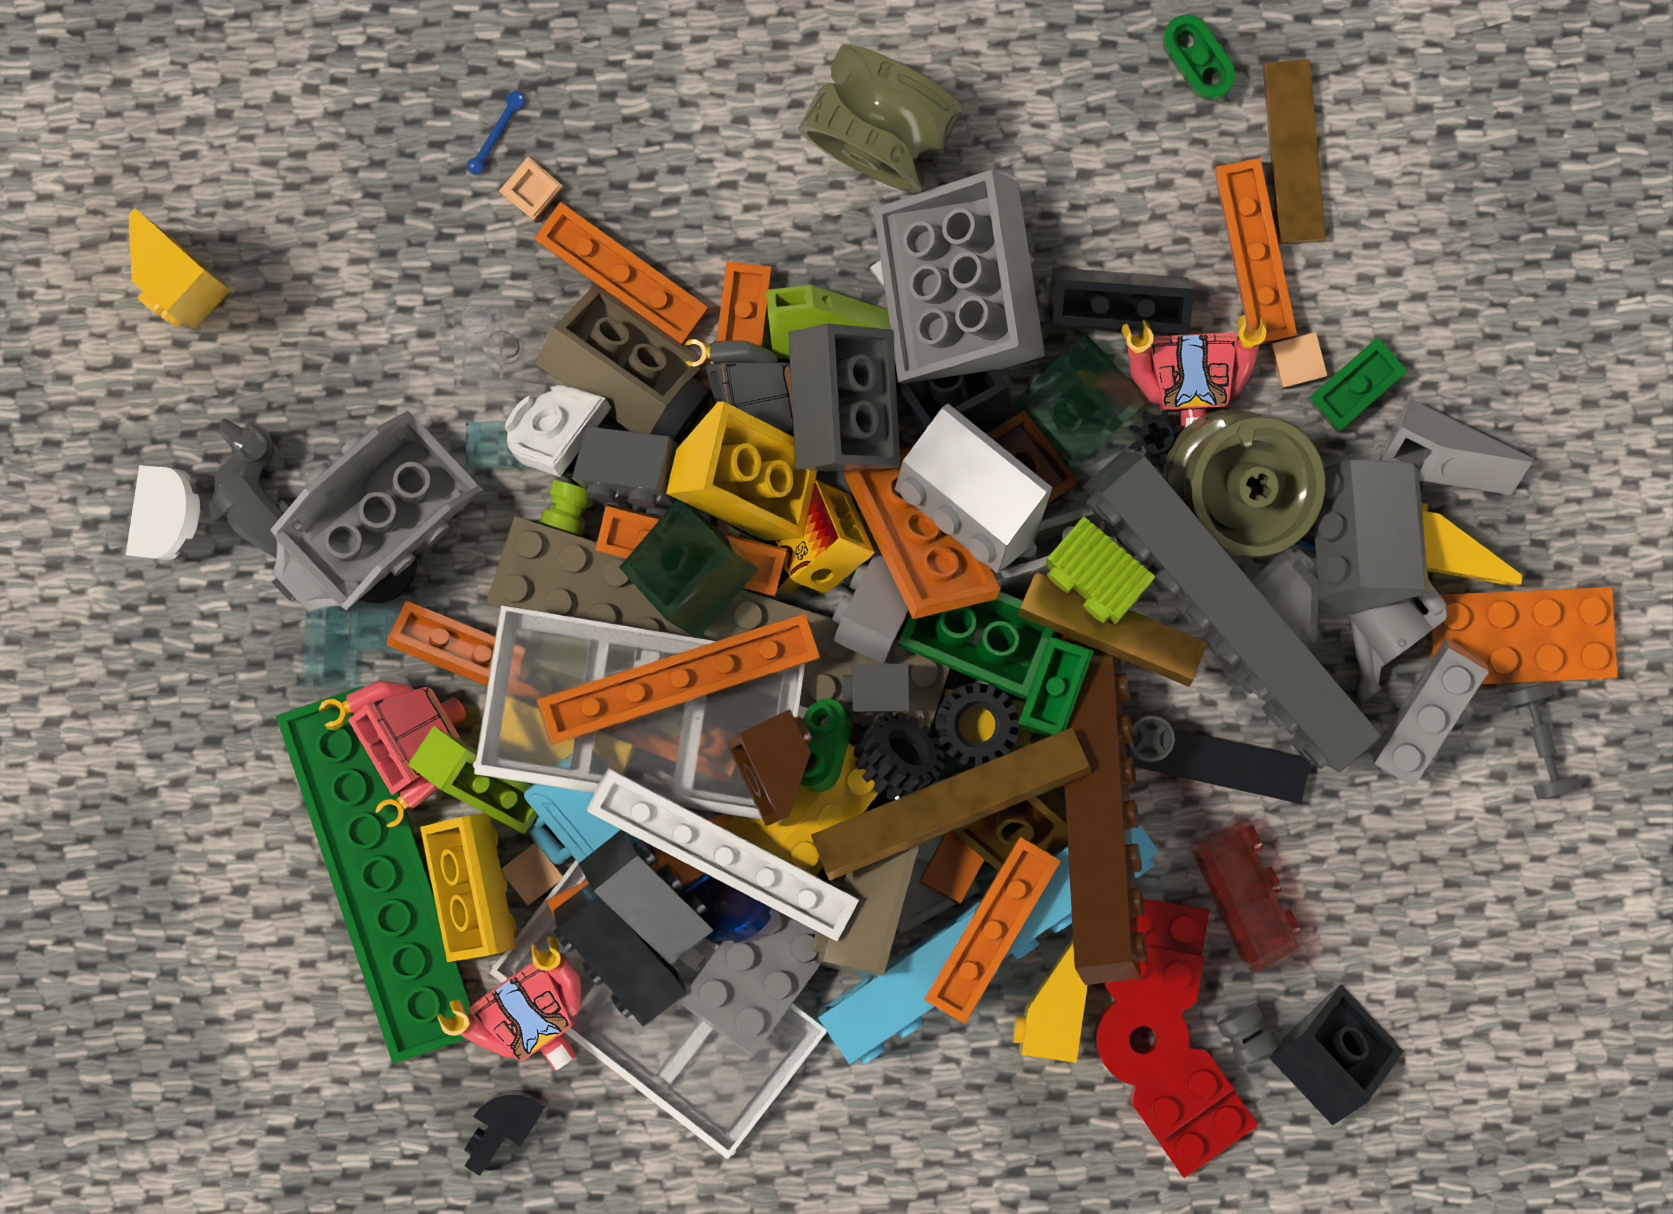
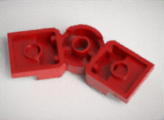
M1143 898L1145 913L1144 916L1137 917L1138 932H1144L1146 938L1147 961L1140 962L1141 979L1103 983L1114 1001L1101 1012L1097 1020L1094 1034L1095 1047L1100 1060L1108 1071L1119 1080L1133 1085L1130 1103L1182 1177L1186 1178L1259 1125L1208 1051L1204 1048L1189 1046V1031L1181 1014L1197 1002L1204 960L1202 953L1210 910ZM1140 1026L1151 1028L1154 1035L1152 1045L1143 1051L1132 1049L1129 1042L1132 1031Z

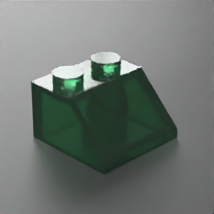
M1086 334L1060 355L1012 404L1017 415L1024 410L1073 472L1149 400Z
M679 499L673 503L619 566L623 573L666 621L695 638L702 636L759 570L733 541L689 504Z

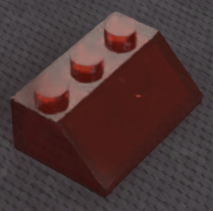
M1236 819L1188 841L1189 847L1245 968L1256 973L1300 947L1295 937L1301 934L1300 926L1290 908L1285 911L1282 909L1276 895L1282 892L1281 884L1271 866L1266 869L1263 867L1257 853L1263 850V845L1252 824L1245 827L1243 820Z

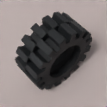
M971 683L953 690L943 699L935 718V732L942 749L955 761L974 767L1008 754L1017 741L1020 725L1018 723L1017 709L1009 699V696L995 686L982 683ZM974 706L987 709L995 720L993 735L982 743L967 741L959 730L961 715L965 710Z
M892 711L886 712L883 716L880 715L857 740L855 744L857 747L854 749V757L859 758L855 762L857 769L866 770L862 778L866 783L873 780L876 783L873 789L879 794L885 789L887 791L886 798L894 800L897 796L901 798L930 786L941 774L940 772L944 769L945 763L941 762L945 757L944 751L936 750L940 745L937 737L930 739L928 734L931 730L926 725L922 729L917 726L919 720L913 716L906 721L905 713L897 712L895 716Z

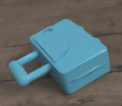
M592 750L589 773L605 775L609 767L605 766ZM572 753L553 767L569 770ZM533 783L524 792V798L538 816L527 830V834L553 864L560 865L571 856L580 863L621 830L587 812L586 809L595 793ZM545 824L552 830V832H553V833L557 836V838L562 842V844L565 846L564 848L559 844V842L554 838V836H553V835L549 832V830L544 826ZM629 834L635 841L639 840V838Z

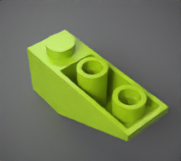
M814 285L766 290L772 351L777 360H790L789 331L827 323L890 329L888 310Z

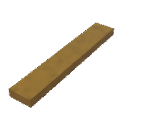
M1070 728L811 834V837L830 881L1092 772L1073 728Z

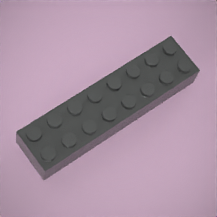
M1123 450L1082 486L1090 495V498L1085 502L1092 512L1102 522L1107 520L1111 525L1119 529L1120 532L1115 538L1132 557L1137 555L1142 561L1148 563L1149 567L1147 570L1155 576L1153 583L1161 591L1166 589L1172 596L1177 597L1179 601L1174 607L1191 626L1196 624L1202 631L1208 634L1203 639V641L1208 642V648L1220 660L1225 658L1232 666L1237 668L1232 673L1234 678L1249 694L1254 692L1261 700L1266 702L1261 707L1263 712L1278 728L1283 726L1291 735L1295 736L1290 743L1306 761L1312 760L1320 769L1326 765L1341 773L1381 737V734L1144 455Z

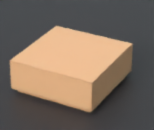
M527 157L499 192L535 222L564 187L531 158Z
M1316 332L1275 342L1270 345L1281 389L1327 377Z
M536 843L532 844L502 868L507 880L527 906L554 887L564 876L556 864L551 862Z

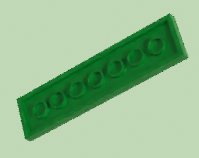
M360 686L276 715V719L392 1064L466 1039L460 1034L454 1036L444 1033L437 1015L442 1014L445 1018L455 1017L456 1014L450 1006V1002L455 999L463 1004L466 1014H472L468 1009L472 1002L458 961L447 962L431 880L407 809L403 811L404 815L401 822L393 827H387L386 825L398 816V809L395 805L387 804L379 812H375L377 805L385 799L395 800L401 796L399 791L392 795L348 720L354 715L353 712L347 715L345 724L335 730L327 729L325 724L337 720L340 716V710L332 707L327 711L319 712V707L325 700L335 699L339 702H344L347 700L348 694L365 687Z

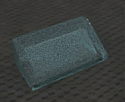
M359 600L347 610L340 606L319 608L311 612L305 609L301 687L349 690L356 688L360 617Z

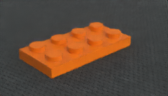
M913 446L900 449L901 465ZM901 467L842 471L913 619L997 599L1001 588L991 568L984 562L975 559L967 548L950 534L941 531L933 520L917 507L907 503L902 495L895 490Z
M1613 587L1440 595L1447 603L1448 615L1445 621L1429 632L1430 661L1444 639L1448 638L1486 661L1489 672L1481 684L1618 678Z

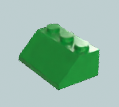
M999 592L997 599L916 619H913L910 614L897 646L1018 697L1027 699L1049 636L1052 637L1054 631L1017 616L1023 601Z

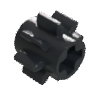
M1146 410L1142 413L1144 425L1142 427L1129 425L1127 429L1131 434L1136 435V442L1132 443L1127 450L1135 451L1139 449L1149 461L1151 457H1158L1159 462L1164 466L1167 457L1165 452L1171 448L1174 442V435L1182 429V425L1171 427L1166 422L1168 411H1164L1159 419L1152 420ZM1149 427H1152L1156 433L1163 431L1166 436L1160 443L1161 449L1157 450L1155 444L1146 445L1144 442V438L1149 434Z

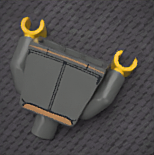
M691 339L685 343L688 346L698 345L702 350V356L698 361H685V363L693 367L706 366L713 407L717 402L724 401L790 435L794 425L789 363H778L773 352L746 340L714 341L711 346L706 341Z

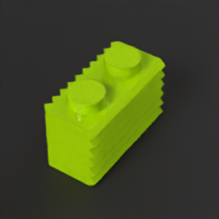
M1084 516L1050 554L1045 563L1051 569L1047 574L1049 579L1067 593L1072 588L1086 599L1083 607L1102 623H1105L1109 618L1114 624H1117L1155 578L1153 573L1149 572Z

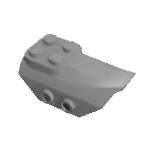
M409 411L377 426L366 436L362 433L353 436L342 447L340 452L343 456L331 466L323 463L306 479L308 486L270 529L277 540V556L272 573L308 612L331 606H340L347 610L389 572H392L394 576L400 574L414 561L415 556L412 552L425 541L429 546L438 541L450 528L446 522L483 490Z

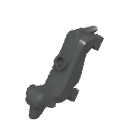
M223 418L219 424V432L232 447L234 454L217 471L214 494L211 499L202 498L200 500V509L213 522L219 523L227 516L230 526L240 537L276 558L277 540L270 529L290 505L283 499L276 505L261 487L262 473L275 452L274 442L266 431L253 426L243 429ZM277 578L272 581L275 587L289 601L296 600Z

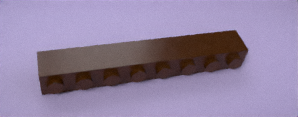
M1056 632L1057 639L1094 651L1067 729L1073 728L1092 772L1065 784L1074 966L1084 985L1141 979L1140 962L1147 961V944L1144 932H1138L1137 917L1144 916L1145 908L1142 890L1140 887L1135 888L1134 872H1141L1142 862L1138 844H1132V829L1139 827V817L1135 800H1130L1129 786L1136 785L1134 762L1132 757L1127 758L1126 743L1133 742L1131 718L1129 715H1124L1123 701H1130L1129 680L1126 673H1121V660L1123 659Z

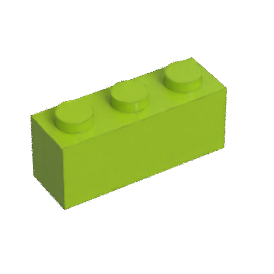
M433 725L408 766L440 790L525 834L538 815L524 798V792L533 783L474 774L473 763L476 761L477 749Z

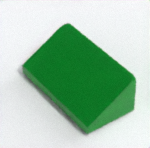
M1049 636L1018 722L1022 729L1048 736H1053L1067 729L1094 653L1093 650Z

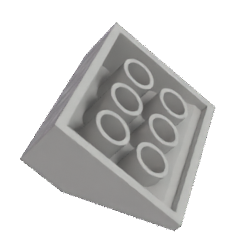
M991 169L873 208L890 329L893 330L894 357L899 383L905 384L1003 369L1045 356L1018 181Z

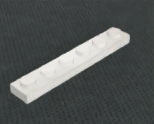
M608 768L586 809L587 812L835 941H838L859 902V899L850 893L611 768Z

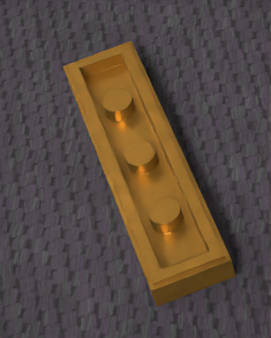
M1310 59L1267 62L1263 65L1278 245L1324 241L1326 235Z
M1037 571L1035 572L1017 616L1190 687L1208 642L1131 610H1128L1117 624H1114L1109 618L1105 623H1102L1083 607L1086 599L1072 588L1067 593L1055 585L1048 576Z

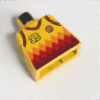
M815 480L803 538L776 540L778 547L787 549L778 588L787 594H794L801 585L821 593L830 592L874 554L873 547L850 494Z

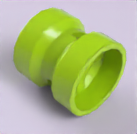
M553 479L549 490L552 498L550 503L553 504V507L543 510L539 523L582 537L586 522L581 517V514H585L586 509L592 507L594 499L589 498L586 495L587 491L582 487Z

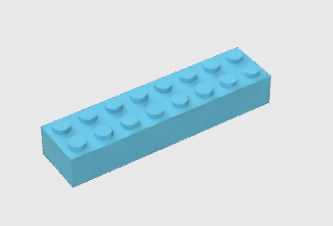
M1140 823L1138 828L1132 829V844H1138L1142 862L1141 872H1134L1135 879L1155 865L1151 858L1159 853ZM1068 845L1052 854L1061 862L1004 959L1011 954L1016 959L1023 957L1039 945L1035 937L1049 928L1054 933H1057L1072 923ZM981 900L887 963L883 976L865 978L818 1010V1019L849 1065L859 1059L862 1065L868 1063L885 1050L883 1041L895 1033H898L902 1039L924 1024L921 1015L935 1007L925 1001L924 997ZM999 967L995 972L994 976L1001 971Z

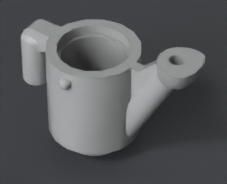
M1429 580V593L1418 596L1429 610L1427 614H1423L1413 600L1409 598L1348 615L1351 622L1360 682L1357 686V699L1360 705L1382 689L1379 685L1382 667L1423 638L1447 618V603Z

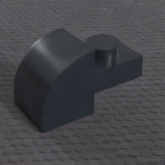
M523 1090L506 1091L489 1099L473 1116L489 1127L486 1131L478 1127L466 1145L464 1151L471 1156L466 1162L465 1167L480 1176L487 1168L505 1137L521 1146L547 1106L548 1101L534 1093Z

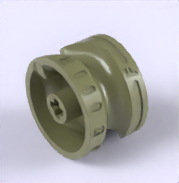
M851 44L841 45L831 66V78L835 84L827 83L820 88L798 127L799 132L814 146L844 165L890 187L909 193H920L924 187V176L916 165L915 159L921 152L926 150H942L962 113L963 108L961 104L938 84L896 60L860 46Z
M1237 409L1214 411L1191 422L1173 442L1166 457L1163 478L1223 549L1251 557L1275 554L1298 542L1316 521L1325 494V473L1322 460L1315 446L1304 433L1282 420Z

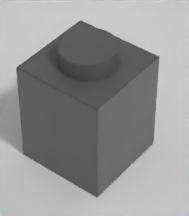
M908 664L852 665V675H843V703H852L853 712L909 711Z

